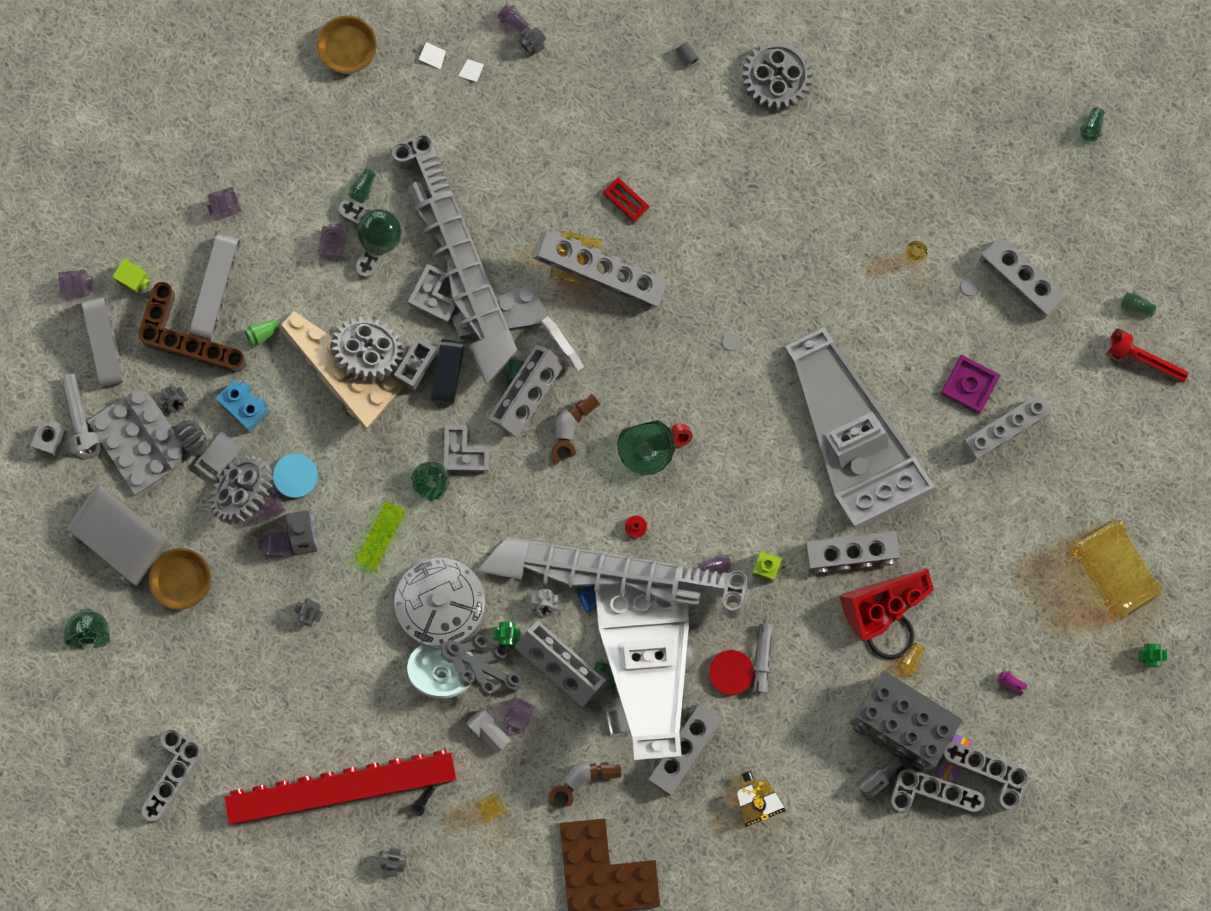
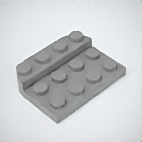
M140 390L124 394L125 397L87 420L93 431L98 434L100 442L136 496L178 469L184 456V447L177 439L174 429L156 401L150 395Z

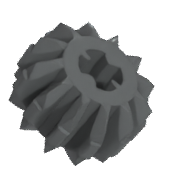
M193 418L183 419L174 427V434L190 455L196 457L210 447L207 435Z

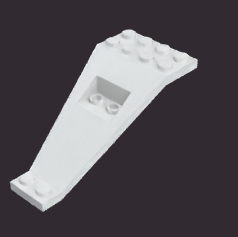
M621 585L600 586L599 591L596 592L598 628L632 735L634 760L681 757L679 730L689 629L688 604L676 603L671 605L670 602L652 595L650 601H647L646 593L629 586L626 587L624 596H620ZM656 652L663 653L661 660L655 658ZM635 653L641 657L638 662L632 660V655Z

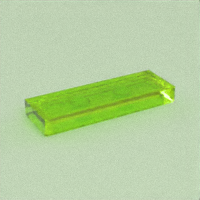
M386 500L355 561L376 571L407 511Z

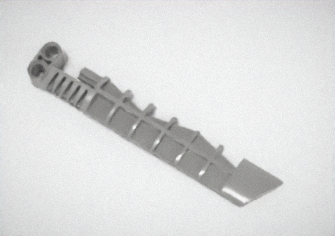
M418 135L396 144L392 149L393 159L400 168H407L418 164L431 198H427L421 182L413 183L409 186V189L416 204L414 210L420 214L428 226L423 230L424 234L433 233L442 248L432 253L433 257L446 254L448 272L441 277L443 280L450 278L453 297L451 301L457 305L466 318L460 322L461 325L470 324L480 338V341L471 344L470 348L485 384H489L513 357L517 348L453 192L448 191L450 185L445 184L447 178L442 176L444 170L439 169L441 163L436 162L438 156L432 140L427 135ZM421 144L429 146L425 151H420L418 147ZM401 152L408 153V156L404 159L397 157Z
M507 537L479 568L481 573L522 579L524 569L544 576L543 583L547 584L548 578L568 585L570 588L595 586L594 592H598L600 586L621 585L620 596H624L626 587L629 586L646 593L647 601H650L652 595L670 602L671 605L682 603L698 606L700 593L723 597V613L730 619H736L742 615L747 594V577L741 571L723 572L721 575L717 574V571L709 573V570L703 572L700 568L697 570H692V567L685 569L682 565ZM734 582L742 583L740 587H734L731 584ZM731 602L738 604L735 608H730L727 605Z

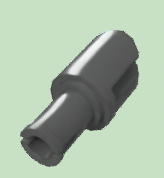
M896 755L881 768L874 767L857 781V786L865 799L871 800L890 784L889 778L904 767V764Z

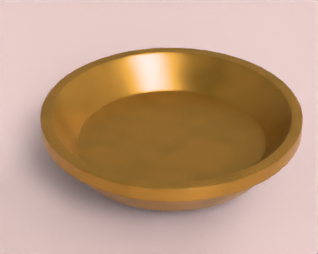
M350 15L339 16L328 21L320 30L317 38V51L321 61L332 71L341 74H352L366 68L373 60L377 49L376 36L370 25L361 18Z
M174 548L164 552L155 560L149 573V586L153 596L162 605L175 610H184L199 604L207 595L211 585V571L208 563L200 554L187 548Z

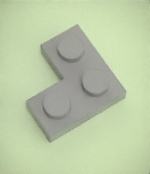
M427 264L407 304L447 324L457 305L450 298L438 293L445 281L441 277L445 272Z
M445 425L443 470L489 472V448H467V425Z

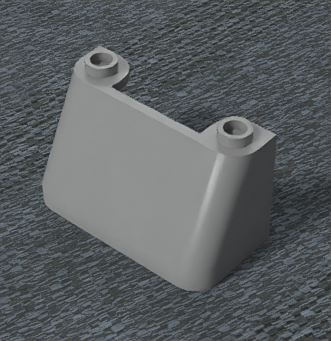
M100 484L93 489L67 528L70 531L68 533L69 537L77 543L80 540L120 572L119 578L128 586L132 583L138 586L149 574L155 560L172 547L169 541Z

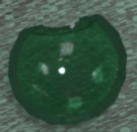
M659 420L624 428L620 432L617 441L618 455L622 463L629 470L640 475H654L664 470L671 462L675 451V441L670 429Z

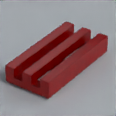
M619 177L603 192V195L634 223L650 208ZM618 184L643 208L641 210L637 208L615 186ZM612 190L622 201H624L637 214H632L622 203H620L610 193V191Z

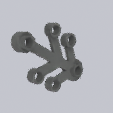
M478 635L473 641L459 644L456 641L449 640L442 645V658L446 662L453 663L459 675V682L463 686L471 685L474 679H476L479 685V692L483 696H490L495 690V686L491 681L486 680L483 674L485 673L501 681L502 688L507 693L513 694L521 687L522 682L518 674H506L486 664L495 660H504L508 654L505 647L497 646L493 651L477 656L467 654L466 652L472 650L482 651L487 646L488 641L482 635ZM463 662L470 666L471 671L465 669Z

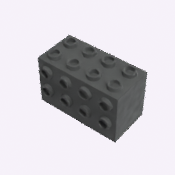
M883 671L875 679L849 724L860 735L867 734L873 738L872 742L879 747L884 748L886 746L892 750L891 753L894 756L896 755L901 760L905 758L910 761L914 769L920 772H928L937 765L963 719L888 672Z

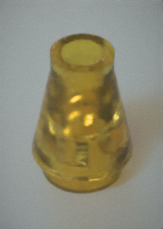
M921 241L910 242L906 247L908 261L915 264L925 260L928 255L927 246Z
M913 643L910 649L896 662V670L903 676L911 678L917 672L925 648L918 643Z

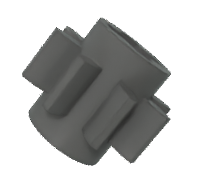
M528 26L520 32L522 39L519 40V43L527 53L530 54L534 51L538 54L545 48L543 42L546 40V37L539 28L535 27L531 30Z
M170 385L161 390L163 397H159L158 400L165 412L171 411L175 414L185 409L184 402L188 401V398L181 386L176 388Z
M305 598L304 603L298 601L294 612L298 613L296 619L311 626L314 621L320 622L323 612L319 610L321 605Z
M390 848L389 852H383L381 869L386 870L385 875L397 876L398 872H404L406 855L401 854L402 849Z

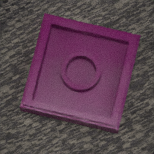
M961 354L940 394L980 415L1000 374Z

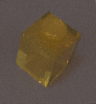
M497 792L476 803L487 824L508 813Z

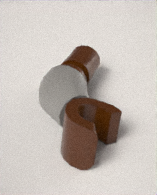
M590 394L584 400H579L575 404V408L571 407L569 410H564L555 421L556 439L559 441L550 451V459L555 465H558L560 458L557 456L559 448H566L571 456L576 455V449L570 443L573 440L575 428L578 427L582 416L586 417L600 405L593 394Z
M589 761L574 765L564 780L566 783L564 785H554L549 790V804L554 802V796L557 792L564 791L567 793L566 803L571 806L574 798L572 792L574 790L577 792L586 783H591V780H597V777H601V779L621 778L620 764L609 765L608 762L600 763V766H596V763L589 764Z

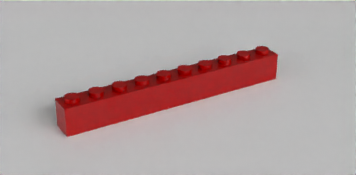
M447 749L433 752L434 756L425 758L424 754L410 756L411 761L402 762V758L389 760V765L379 766V763L365 765L366 769L357 771L356 767L343 769V774L334 775V771L321 773V778L313 780L311 776L298 778L297 783L289 784V780L275 782L276 787L266 788V785L252 787L253 791L244 793L243 789L230 791V796L224 797L229 824H237L457 781L453 754L447 753Z

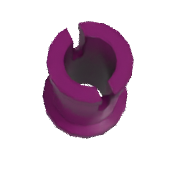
M1003 670L997 679V682L1000 683L999 686L1007 687L1018 696H1021L1024 692L1016 686L1026 690L1028 685L1013 676L1010 670L1008 672Z

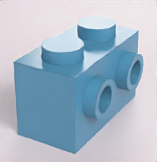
M234 379L216 399L251 432L269 414L266 409L268 405L259 396L255 399L250 394L252 389L244 381L239 383Z

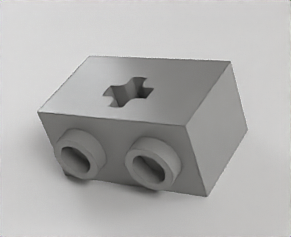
M417 337L395 372V379L415 391L437 356V348Z

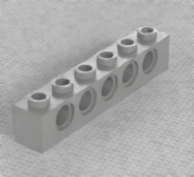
M550 229L540 234L532 259L648 308L659 307L667 282L662 280L660 275L649 272V274L641 271L642 268L635 264H624L619 257L603 255L602 251L598 248L582 246V242L577 239L570 238L568 240L561 237L562 234L558 231ZM558 245L564 249L563 257L557 253ZM578 254L582 255L584 258L583 265L579 264L577 261ZM598 263L604 266L603 274L597 269ZM618 271L622 272L624 275L623 282L619 281L617 278ZM638 280H641L643 282V290H640L637 287Z

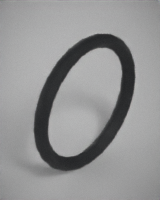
M905 616L901 620L906 623L910 632L907 647L900 653L889 655L879 651L871 638L867 641L875 654L885 659H897L907 654L914 642V629Z

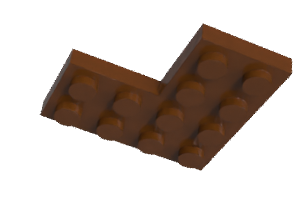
M605 818L560 823L568 911H620L660 906L656 860L610 864Z

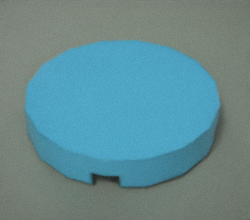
M293 453L284 456L278 461L274 468L273 480L281 494L288 498H302L309 495L316 487L318 471L310 458L303 454Z

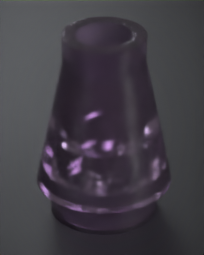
M506 4L497 15V18L500 20L499 23L519 33L530 25L513 5Z
M722 553L698 563V568L703 572L709 570V573L717 571V574L721 575L723 572H732L729 554L723 555Z

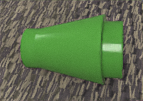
M275 319L250 325L248 329L244 330L251 346L256 344L259 346L274 333L280 331Z

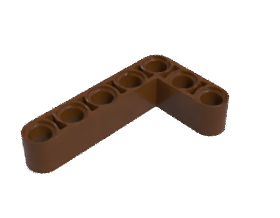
M158 282L154 285L138 331L139 339L145 346L232 372H240L246 367L247 361L245 356L236 348L165 328L175 300V292L166 282ZM164 289L169 290L166 298H159L160 291ZM157 310L162 311L159 319H152L153 312ZM149 331L155 332V337L152 340H145L146 333ZM175 337L177 339L175 345L171 347L166 346L169 338ZM190 344H198V349L195 352L189 353L187 351ZM212 350H219L217 358H209V353ZM239 356L241 361L237 365H231V358Z

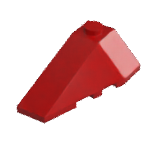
M923 569L864 586L842 594L839 597L844 617L859 639L864 642L887 631L888 626L895 620H900L903 617L902 614L912 606L915 607L934 589L929 569Z

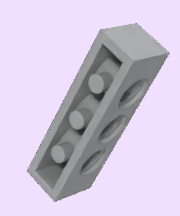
M999 236L979 258L989 270L1043 319L1065 298L1062 288L1047 280V275L1041 269H1035L1030 264V259L1022 253L1019 254L1014 249V245L1006 238L1003 239ZM1002 258H1010L1012 261V265H1005L1002 262ZM1018 273H1026L1028 275V280H1021L1018 276ZM1035 287H1041L1045 295H1037Z
M536 344L488 419L505 433L518 437L543 397L547 394L550 386L560 374L565 362L549 349Z
M1041 393L971 435L961 444L972 461L975 462L1043 420L1053 411Z
M896 531L807 541L805 543L808 571L814 570V574L826 573L828 568H836L837 571L850 570V566L859 565V569L872 567V563L881 562V566L895 564L894 561L900 558ZM871 545H876L880 548L879 556L870 554L869 547ZM855 548L858 551V557L855 559L849 558L847 549ZM825 551H833L836 555L835 561H827L824 557Z
M539 621L526 631L515 646L523 656L530 660L582 707L587 704L606 681Z
M700 703L697 707L692 705L685 717L689 720L685 726L680 724V742H686L689 745V752L685 755L681 754V757L662 758L659 764L654 762L647 773L650 775L648 781L669 795L673 794L722 720L720 716ZM692 723H699L702 726V733L696 736L690 732L689 728ZM667 761L676 763L677 770L675 773L669 774L665 771L664 764Z

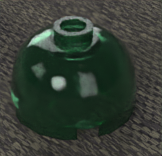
M373 209L365 213L359 220L357 227L358 240L368 252L387 254L400 243L401 225L396 216L391 212L383 209Z
M82 609L72 615L64 627L65 645L84 650L83 645L94 644L93 648L107 645L110 642V628L105 617L97 612H93L92 609Z

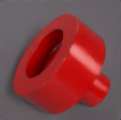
M676 423L669 432V438L674 446L682 447L690 443L693 434L688 425Z
M638 515L629 517L625 523L626 534L634 539L643 537L647 531L645 519Z

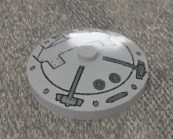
M433 558L416 564L405 573L395 592L394 607L401 628L411 639L427 647L441 648L449 640L460 644L477 630L485 612V595L480 580L466 565L448 558Z

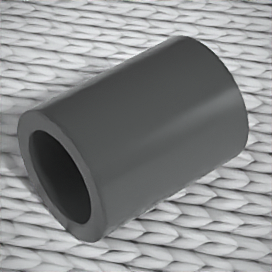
M688 42L683 43L675 50L686 67H690L699 59Z

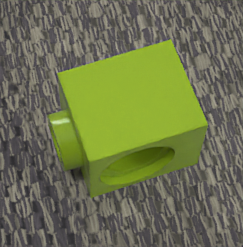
M125 258L112 276L117 283L138 295L141 291H145L150 284L148 272Z
M760 551L752 575L773 582L782 558Z

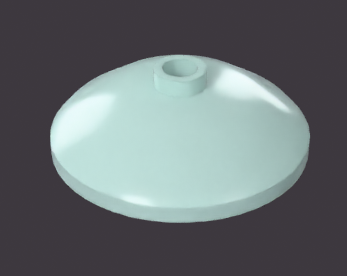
M420 645L411 654L407 664L408 678L414 688L420 693L433 698H450L461 694L469 688V686H463L459 682V675L453 663L446 662L442 658L441 648ZM463 662L465 669L471 671L470 666Z

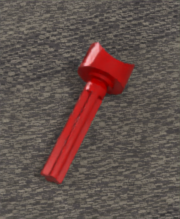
M1116 328L1111 334L1112 347L1106 352V356L1118 362H1121L1128 356L1182 383L1186 381L1189 375L1188 371L1132 345L1134 338L1132 334Z

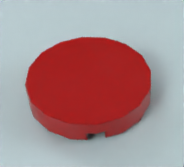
M732 649L722 651L715 656L710 664V682L722 694H740L748 689L753 681V663L741 651Z

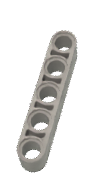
M217 234L189 335L213 342L239 251V238Z

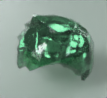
M426 461L420 463L414 469L411 476L413 490L418 493L421 499L426 498L430 502L435 499L440 500L450 484V476L447 469L438 462Z

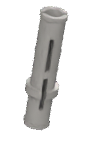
M759 624L757 661L753 670L755 672L753 692L768 693L769 673L772 671V668H770V657L774 625Z

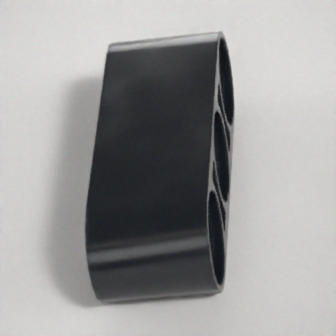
M441 339L431 402L454 405L464 342Z

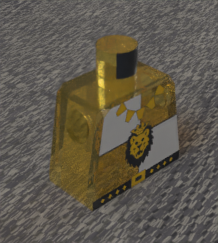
M752 770L739 775L744 788L735 792L744 828L786 811L767 779L757 782Z

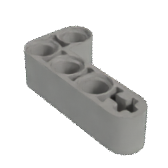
M108 295L82 301L83 313L101 387L124 383L122 366L110 317L112 309H109L108 304H110Z
M174 729L164 731L160 738L162 746L175 754V757L142 807V815L148 821H160L166 815L203 756V748L200 744ZM171 734H176L178 737V741L174 746H169L167 743V738ZM190 746H195L197 749V754L194 758H188L186 755V751ZM182 765L184 775L176 778L174 769L176 766ZM165 785H169L172 789L171 795L167 798H164L161 794V790ZM155 798L166 802L165 805L159 803L156 811L159 812L158 815L150 816L151 811L149 808L156 807L159 802L155 801Z
M950 742L941 756L944 761L1000 783L1001 785L996 796L997 805L1004 810L1018 807L1028 782V773L1023 768L958 742ZM954 747V752L964 755L963 757L952 756L950 758V753L947 750ZM972 754L978 758V765L976 767L970 766L968 758ZM992 763H996L1000 769L999 774L996 776L990 772ZM1013 772H1018L1021 776V781L1018 784H1014L1011 780ZM1006 793L1011 794L1013 797V802L1010 806L1003 802V796Z
M912 769L902 770L897 774L889 798V805L896 812L907 811L912 805L915 794L967 812L980 811L985 804L983 795L977 791ZM905 773L910 774L913 778L910 786L902 783V776ZM927 780L933 782L935 786L931 794L924 790V783ZM948 788L956 791V798L953 801L946 798L945 793ZM898 795H902L906 799V805L903 808H899L895 804V798ZM975 796V801L978 802V805L971 807L970 802L961 801L962 797L973 798Z

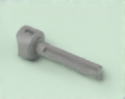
M66 374L62 377L75 432V436L68 439L69 449L71 453L83 459L92 458L100 453L99 437L97 433L88 432L75 374Z

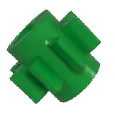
M499 622V628H494L493 639L498 641V646L514 647L515 641H519L521 638V630L516 628L515 622Z
M1158 643L1144 644V650H1139V661H1144L1145 667H1162V661H1168L1167 650H1162L1161 644Z

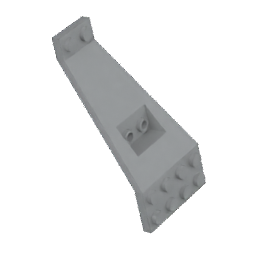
M825 327L785 346V350L794 363L836 501L855 531L936 492L934 484L912 451L839 350ZM856 457H863L868 463V468L863 474H855L851 470V461Z

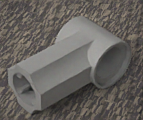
M482 707L466 724L498 754L511 742V739L495 724L496 721Z

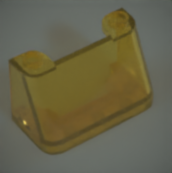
M1115 518L1066 546L1071 556L1076 555L1081 558L1078 560L1079 565L1082 563L1105 600V603H1103L1105 607L1110 606L1108 616L1113 624L1162 595L1161 590H1163L1160 581L1157 578H1153L1125 533L1127 532L1126 526L1121 520L1117 521Z

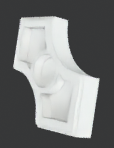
M547 316L542 320L547 333L558 346L567 362L575 370L579 371L584 366L577 353L567 342L558 326Z

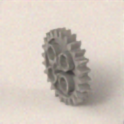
M776 39L775 45H772L767 40L766 47L760 43L758 46L759 51L752 49V56L747 55L746 57L748 63L743 64V69L746 70L742 72V78H746L743 86H750L746 93H754L752 101L759 98V106H762L765 102L768 103L767 107L769 110L772 104L776 106L777 111H779L782 104L785 109H788L789 102L796 106L797 99L801 101L804 99L802 93L808 94L809 88L807 86H811L813 82L808 79L813 77V72L807 71L812 68V63H805L809 56L802 57L803 49L801 48L796 51L795 43L788 47L787 40L784 41L783 45H780L778 39ZM778 56L783 62L775 63L772 61V58ZM764 71L768 77L759 78L756 73ZM790 71H795L798 74V77L791 78L788 76L787 73ZM779 72L782 73L781 76H779V75L776 76V77L773 76L774 73H776V74H778ZM780 86L783 92L775 93L772 88Z
M359 316L358 322L350 318L349 324L343 321L342 327H337L331 339L330 348L332 350L330 355L335 356L333 362L340 363L339 370L347 369L346 376L353 373L354 380L358 376H362L363 382L366 381L367 377H370L372 382L375 381L376 377L381 381L384 375L390 377L392 371L396 372L403 355V350H401L403 343L398 342L400 336H393L395 329L387 330V323L381 326L379 325V319L374 323L371 321V317L364 321Z
M245 455L243 460L237 458L236 464L231 462L229 470L224 468L225 474L218 476L220 481L213 485L216 487V490L211 492V495L214 497L209 502L213 504L210 507L214 511L213 515L222 522L231 525L232 522L238 524L239 520L245 522L247 515L252 517L253 510L259 511L258 505L265 503L263 498L269 496V493L266 491L272 487L268 483L273 479L270 476L272 470L269 469L270 465L258 456L251 455L249 458Z

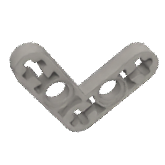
M348 198L339 205L341 216L373 234L356 264L359 276L365 279L371 278L378 270L398 234V227L388 217L354 199ZM352 204L354 211L360 212L358 220L355 219L357 216L353 212L345 214L346 210L344 207H349ZM367 214L375 217V221L371 225H365L362 222L363 217ZM379 219L382 220L380 223L384 227L392 225L393 233L388 232L385 235L384 229L378 226ZM375 243L381 244L383 246L382 253L373 254L371 252L372 245ZM368 254L371 258H373L370 263V268L372 270H367L365 273H363L361 265H366L368 263L369 257H366V255Z

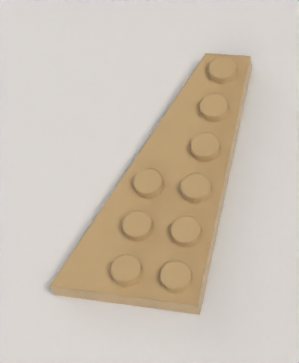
M295 311L281 324L280 331L295 349H299L302 352L309 366L312 365L317 370L319 378L334 396L346 405L348 413L352 417H356L361 423L360 427L364 432L369 429L402 390L403 385L391 376L384 375L382 381L376 377L374 382L370 380V377H367L366 381L363 382L362 376H358L354 380L353 373L346 376L347 369L339 370L340 363H334L335 356L330 355L332 336Z

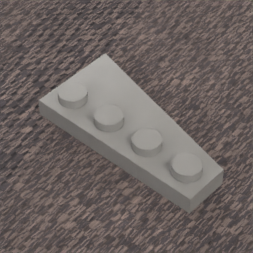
M533 282L496 297L509 329L542 324V320L547 317ZM461 312L451 316L459 338L477 335L470 324L461 325L460 322L466 319Z

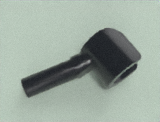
M430 786L419 802L412 805L411 812L416 805H419L422 808V812L418 816L425 813V805L435 791L433 786Z

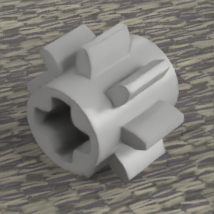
M548 589L538 590L536 595L531 596V610L536 611L541 617L551 616L553 611H558V595H553L552 591Z

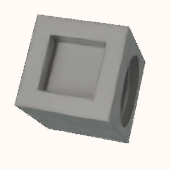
M48 420L47 423L40 421L31 447L56 457L65 431L60 428L61 424ZM53 432L54 438L50 442H45L44 436L46 433Z

